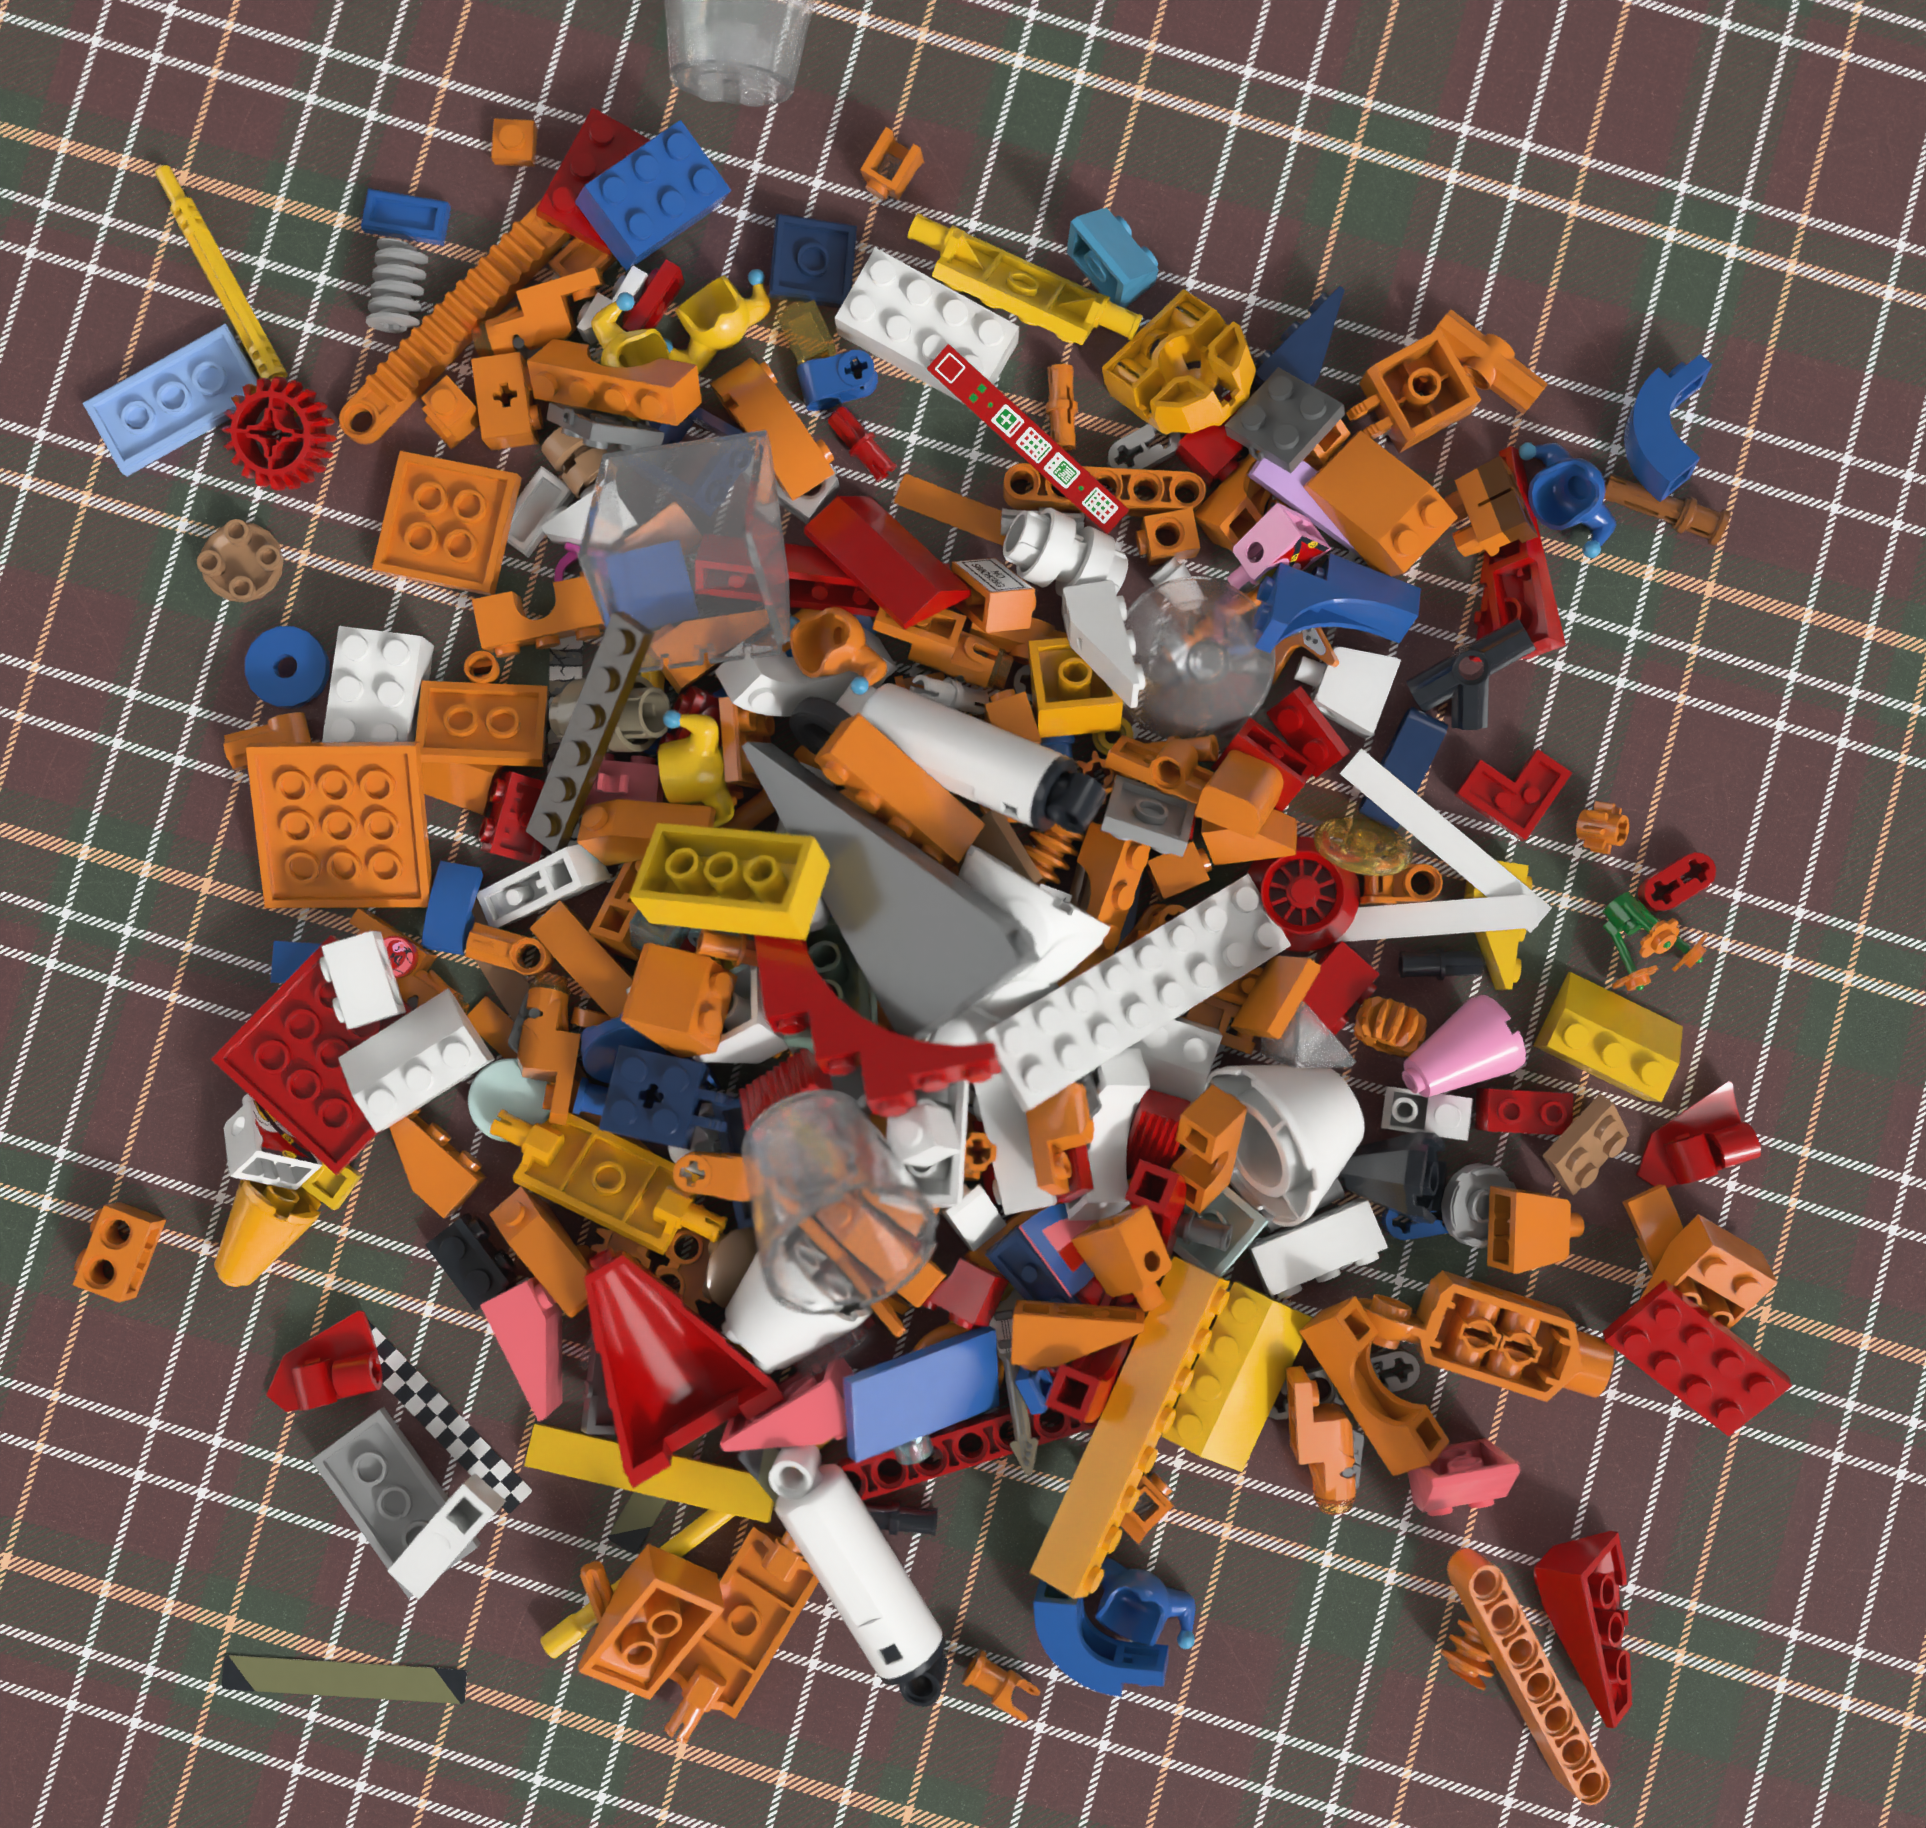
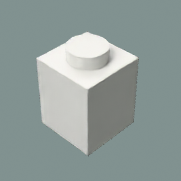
M922 1104L887 1121L900 1163L928 1167L962 1151L950 1110Z

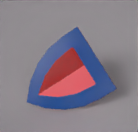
M1064 1203L1042 1210L1020 1225L1019 1228L1068 1296L1072 1297L1093 1278L1094 1274L1075 1248L1071 1239L1098 1220H1068L1066 1204Z

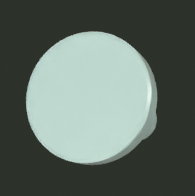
M507 1058L492 1062L476 1075L470 1086L468 1107L471 1118L480 1131L488 1137L502 1142H509L501 1137L490 1134V1128L494 1119L501 1120V1118L497 1117V1114L504 1109L532 1125L537 1122L542 1124L550 1117L551 1110L542 1108L546 1084L551 1083L522 1077L517 1058Z

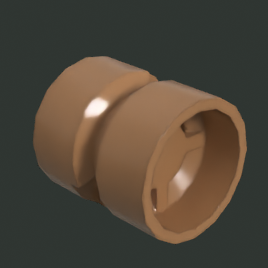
M560 427L546 439L541 451L556 471H564L562 474L563 481L574 496L581 499V493L591 485L601 483L602 485L608 480L611 481L617 474L619 467L606 449L587 446L583 444V438L562 434V427Z

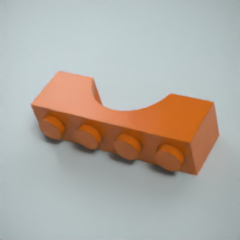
M559 339L551 340L527 360L535 399L678 426L702 403L696 364L659 358L650 363L634 367H608L591 360L589 345Z
M1341 419L1303 460L1310 466L1324 464L1351 435ZM1250 453L1194 512L1196 522L1212 543L1231 551L1264 516L1265 505L1271 495L1269 491L1248 477L1249 472L1257 461Z
M1090 822L1077 862L1087 872L1091 885L1090 901L1086 913L1111 928L1103 938L1102 943L1056 983L1059 987L1114 954L1115 948L1120 941V934L1129 908L1133 904L1134 894L1142 871L1148 861L1151 846L1133 840H1120L1111 835V833L1102 831V824Z
M1356 1296L1319 1311L1299 1331L1392 1476L1430 1465L1450 1441L1427 1405L1414 1404L1397 1397L1377 1377L1371 1363L1370 1349L1379 1331L1369 1319L1368 1314Z

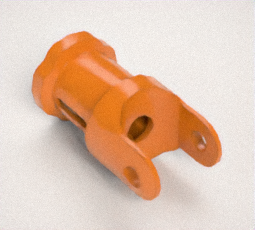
M980 1649L966 1668L961 1684L966 1687L969 1685L974 1686L989 1696L991 1704L1020 1721H1027V1715L1012 1704L1011 1696L1014 1687L1019 1686L1034 1696H1039L1040 1690L1012 1669L1006 1671L987 1659V1653Z

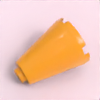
M241 1179L214 1262V1268L218 1273L219 1279L232 1287L252 1284L318 1219L321 1211H317L321 1205L320 1200L302 1187L292 1190Z

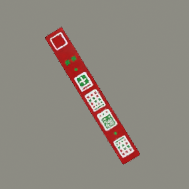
M946 345L927 367V370L1106 534H1109L1128 513L1129 509L951 345Z

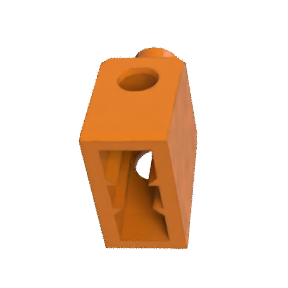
M1490 1186L1487 1265L1515 1274L1564 1261L1569 1256L1570 1238L1580 1237L1584 1232V1220L1579 1213H1571V1204L1568 1199L1538 1192Z
M1147 1205L1099 1219L1071 1239L1075 1248L1108 1295L1117 1297L1133 1293L1143 1312L1151 1311L1165 1302L1166 1299L1156 1281L1171 1270L1172 1262Z

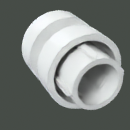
M1046 508L1041 513L1034 510L1021 511L1011 524L1004 541L1003 555L1006 561L1017 565V575L1040 587L1048 586L1055 579L1056 592L1059 596H1062L1063 587L1113 580L1117 594L1128 570L1126 554L1115 549V540L1112 536L1091 526L1083 528L1076 534L1075 520L1053 508Z

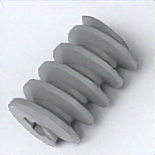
M380 238L377 240V247L380 250L375 253L374 260L378 266L373 269L372 278L375 282L371 284L370 294L373 298L368 302V310L371 314L366 317V324L379 331L402 333L407 328L419 327L420 321L410 316L409 312L421 311L422 305L412 300L411 296L423 295L424 289L414 284L413 280H425L426 273L416 268L415 265L428 264L429 257L418 252L416 247L407 242L392 238Z

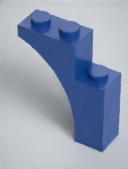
M1332 553L1329 554L1322 567L1316 566L1311 574L1280 562L1272 577H1264L1257 593V600L1262 602L1252 623V628L1257 629L1255 648L1271 653L1275 646L1288 636L1302 630L1317 627L1356 629L1400 643L1419 616L1421 588Z

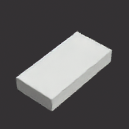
M542 466L517 498L507 543L528 558L546 535L540 526L547 522V516L561 506H568L574 498V494L565 482Z

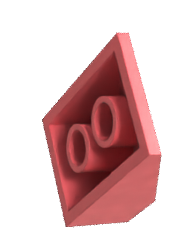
M534 1276L480 1306L539 1422L562 1404V1308Z
M838 1348L776 1384L783 1393L784 1400L748 1421L742 1412L729 1419L720 1442L724 1452L822 1444L833 1437L836 1440L846 1437L847 1427L843 1378L854 1374Z
M1483 1438L1447 1445L1430 1465L1408 1471L1407 1473L1413 1503L1421 1512H1427L1429 1516H1441L1453 1512L1452 1507L1468 1504L1470 1508H1484L1493 1505L1494 1499L1507 1496L1520 1473V1468L1517 1461L1488 1439Z

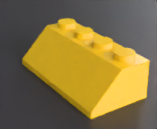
M1237 1280L1234 1281L1229 1291V1299L1224 1310L1218 1315L1214 1323L1210 1342L1205 1351L1199 1355L1193 1368L1192 1382L1186 1392L1181 1394L1175 1406V1419L1170 1429L1165 1434H1162V1437L1200 1457L1242 1472L1286 1379V1367L1292 1366L1304 1341L1299 1331L1312 1317Z

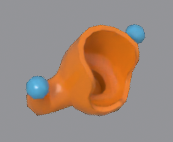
M832 607L809 618L799 620L792 616L784 621V629L790 634L793 657L804 675L815 678L832 676L848 671L855 672L861 676H857L851 681V690L858 695H863L869 689V686L876 684L886 675L887 664L885 660L865 644L866 638L863 627L852 613L842 608Z

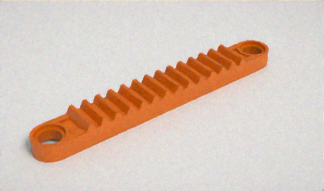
M540 201L521 221L513 223L512 230L501 236V241L498 245L490 247L489 254L479 259L476 268L468 270L467 277L456 283V289L453 292L445 294L444 301L434 306L431 315L423 317L421 326L414 327L411 330V336L400 341L399 349L391 351L388 360L378 364L377 372L366 377V383L340 411V427L351 440L364 445L378 440L486 327L485 321L495 318L517 295L516 291L521 290L572 237L571 234L548 224L547 221L536 216V209ZM360 412H369L373 419L370 428L363 432L353 430L352 419Z

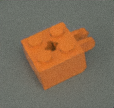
M1438 329L1366 370L1359 385L1367 399L1350 408L1346 414L1350 421H1355L1374 410L1380 421L1367 426L1362 432L1371 439L1387 432L1398 453L1470 415L1481 401V398L1442 330ZM1422 390L1425 393V396H1421L1416 392H1420Z

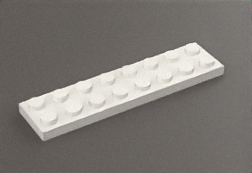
M1247 874L979 1035L982 1043L995 1042L1000 1056L1001 1075L1021 1109L1025 1112L1291 946L1282 929L1274 924L1266 914L1262 905L1261 894L1250 875Z

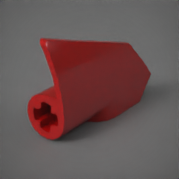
M1725 1082L1652 1132L1642 1155L1636 1176L1653 1187L1661 1184L1669 1188L1675 1185L1700 1181L1719 1174V1170L1759 1158L1761 1156L1759 1139L1749 1123L1741 1122L1732 1082Z
M359 1310L284 1354L266 1396L285 1412L313 1409L335 1403L341 1398L380 1390L382 1387V1369L373 1333L365 1312Z

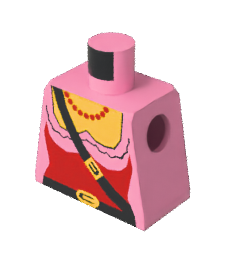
M1277 503L1233 547V553L1241 565L1227 579L1233 589L1244 596L1256 584H1261L1265 576L1272 577L1280 562L1303 571L1331 550V548L1308 517Z

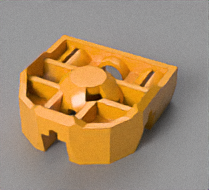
M1183 289L1133 337L1132 341L1130 340L1102 367L1105 385L1114 399L1161 433L1169 434L1170 432L1194 433L1212 425H1222L1249 399L1256 368L1241 326L1234 321L1227 325L1217 310ZM1160 338L1158 346L1150 354L1153 343ZM1193 361H1201V368L1188 370L1186 364ZM1120 362L1125 368L1118 365V363ZM1218 384L1231 392L1232 399L1229 402L1223 400L1221 403L1219 402L1214 393V389Z

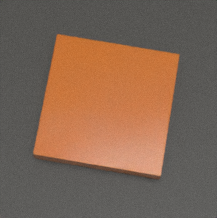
M1274 956L1270 958L1230 1026L1241 1034L1280 1039L1319 973L1321 966L1310 958Z

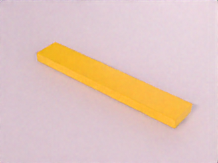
M535 1423L533 1426L524 1464L526 1467L757 1521L770 1522L774 1501L749 1471L672 1454L671 1467L632 1488L628 1477L623 1472L618 1441L541 1423Z

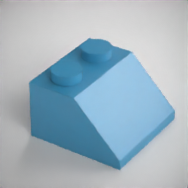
M1107 207L1077 216L1070 223L1067 254L1101 294L1109 296L1110 302L1126 308L1155 285L1159 271L1155 256L1147 247L1143 246L1140 248L1131 237L1132 231L1127 222L1119 215L1114 217Z

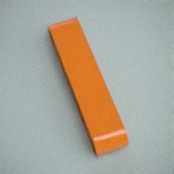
M1015 464L1005 473L1003 496L1006 503L1013 509L1039 511V507L1053 508L1061 513H1083L1067 497L1056 495L1051 488L1053 485L1031 464ZM1082 466L1101 484H1107L1113 489L1114 496L1129 509L1125 516L1145 517L1187 508H1193V512H1195L1202 505L1206 493L1205 483L1202 478L1191 472ZM1023 479L1028 481L1033 489L1029 493L1021 495L1015 493L1010 486L1016 480ZM1139 486H1147L1153 490L1155 498L1150 501H1142L1136 497L1134 489ZM1179 488L1190 489L1194 493L1196 500L1192 503H1183L1177 499L1175 491Z

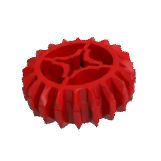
M275 376L272 382L269 378L257 379L256 386L253 384L242 386L245 397L242 395L231 397L237 409H227L223 412L232 420L231 426L226 425L221 428L224 433L231 434L232 439L223 447L227 450L236 451L230 462L235 466L244 465L241 475L245 478L255 477V484L260 487H268L270 485L273 490H284L286 486L289 489H299L301 481L303 483L315 481L313 471L323 473L327 470L321 458H332L334 456L326 448V442H334L337 439L335 435L327 434L326 427H330L335 422L332 418L322 417L328 406L324 402H314L317 394L314 390H303L301 382L291 380L288 383L285 377ZM290 406L298 413L304 429L297 425L294 411L290 410ZM265 408L264 418L255 425L259 414ZM278 429L282 430V432L291 433L292 437L282 436V438H277L275 435H267L266 432L277 431ZM256 440L259 441L263 447L264 457L262 456L257 447ZM303 443L300 454L289 464V460L293 459L295 448Z

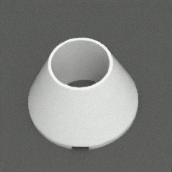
M1320 1063L1228 1066L1214 1071L1208 1076L1202 1093L1214 1084L1224 1092L1234 1095L1242 1104L1248 1107L1230 1184L1240 1197L1257 1212L1264 1209L1275 1216L1272 1221L1277 1225L1295 1226L1308 1219L1362 1141L1364 1121L1360 1106L1352 1090L1338 1073Z

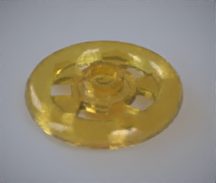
M1351 817L1330 819L1320 824L1313 835L1314 845L1325 859L1340 868L1354 873L1369 876L1394 875L1405 870L1412 862L1413 852L1407 840L1391 828L1374 821ZM1330 837L1340 838L1343 841L1331 840ZM1385 855L1388 859H1381L1380 857Z

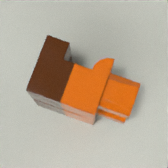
M1501 456L1454 480L1458 490L1444 498V501L1458 516L1451 525L1467 517L1470 519V525L1452 533L1456 547L1464 557L1484 549L1492 557L1499 552V547L1519 539L1524 543L1538 537L1513 472Z

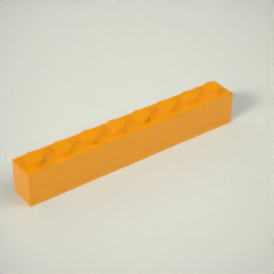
M1174 1256L1171 1261V1270L1165 1274L1159 1287L1166 1300L1163 1304L1148 1312L1144 1320V1332L1138 1334L1031 1568V1574L1072 1598L1088 1596L1089 1592L1093 1593L1098 1588L1104 1574V1570L1100 1567L1107 1552L1112 1553L1121 1538L1122 1530L1119 1528L1124 1514L1125 1512L1130 1513L1138 1501L1140 1490L1137 1489L1139 1481L1143 1473H1148L1157 1459L1158 1450L1155 1449L1158 1439L1161 1433L1165 1434L1170 1429L1175 1419L1176 1410L1173 1409L1178 1395L1179 1393L1184 1394L1192 1382L1194 1371L1191 1370L1197 1353L1201 1355L1210 1342L1212 1332L1208 1329L1215 1314L1220 1315L1228 1302L1230 1293L1226 1289L1230 1281L1185 1259Z

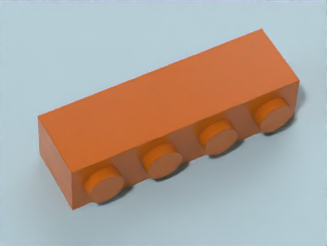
M860 713L841 721L814 758V761L823 768V774L830 781L843 785L855 795V801L861 808L878 815L887 823L890 829L943 867L958 864L985 826V823Z

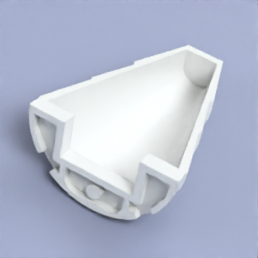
M971 845L966 853L958 877L1019 920L1021 925L1026 927L1033 935L1036 942L1035 950L1041 960L925 1038L919 1040L954 1045L982 1043L979 1035L1050 993L1057 982L1102 943L1103 938L1111 927L1013 871L1011 866L983 849Z

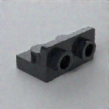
M469 1213L457 1217L449 1227L430 1240L425 1246L474 1311H477L481 1308V1304L496 1297L519 1278L513 1272L516 1269V1265L512 1258L503 1249L497 1251L488 1239L491 1236V1232L487 1225L478 1216L472 1218Z

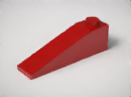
M1607 1531L1552 1546L1535 1565L1534 1581L1539 1588L1542 1606L1605 1726L1615 1729L1632 1706L1630 1653L1627 1650H1622L1624 1626L1629 1625L1628 1610L1620 1609L1619 1585H1627L1626 1567L1619 1533Z

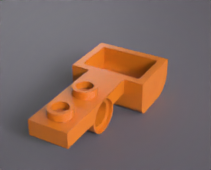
M1122 735L1109 750L1104 765L1116 770L1123 777L1137 779L1152 785L1161 793L1176 795L1198 804L1195 816L1253 840L1278 803L1283 789V777L1280 771L1270 763L1238 750H1232L1216 772L1198 766V753L1192 744L1182 739L1171 740L1166 743L1162 750ZM1168 761L1175 763L1179 769L1172 767Z

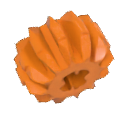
M1377 996L1364 999L1355 1017L1356 1022L1353 1030L1356 1038L1365 1045L1375 1048L1376 1051H1382L1389 1055L1394 1054L1401 1058L1409 1057L1423 1044L1426 1036L1427 1019L1415 1008H1410L1404 1003L1396 1002L1391 998L1383 999Z

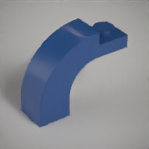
M1701 354L1687 365L1684 362L1679 363L1668 375L1658 367L1641 387L1627 419L1624 446L1628 463L1641 485L1659 502L1664 500L1691 477L1700 459L1675 433L1670 421V412L1702 387L1712 364Z
M1039 1580L1034 1598L1035 1627L1045 1652L1062 1672L1091 1690L1111 1696L1122 1697L1124 1683L1164 1687L1169 1661L1168 1645L1155 1644L1154 1646H1145L1135 1642L1117 1640L1103 1634L1087 1617L1083 1597L1072 1598L1045 1581Z

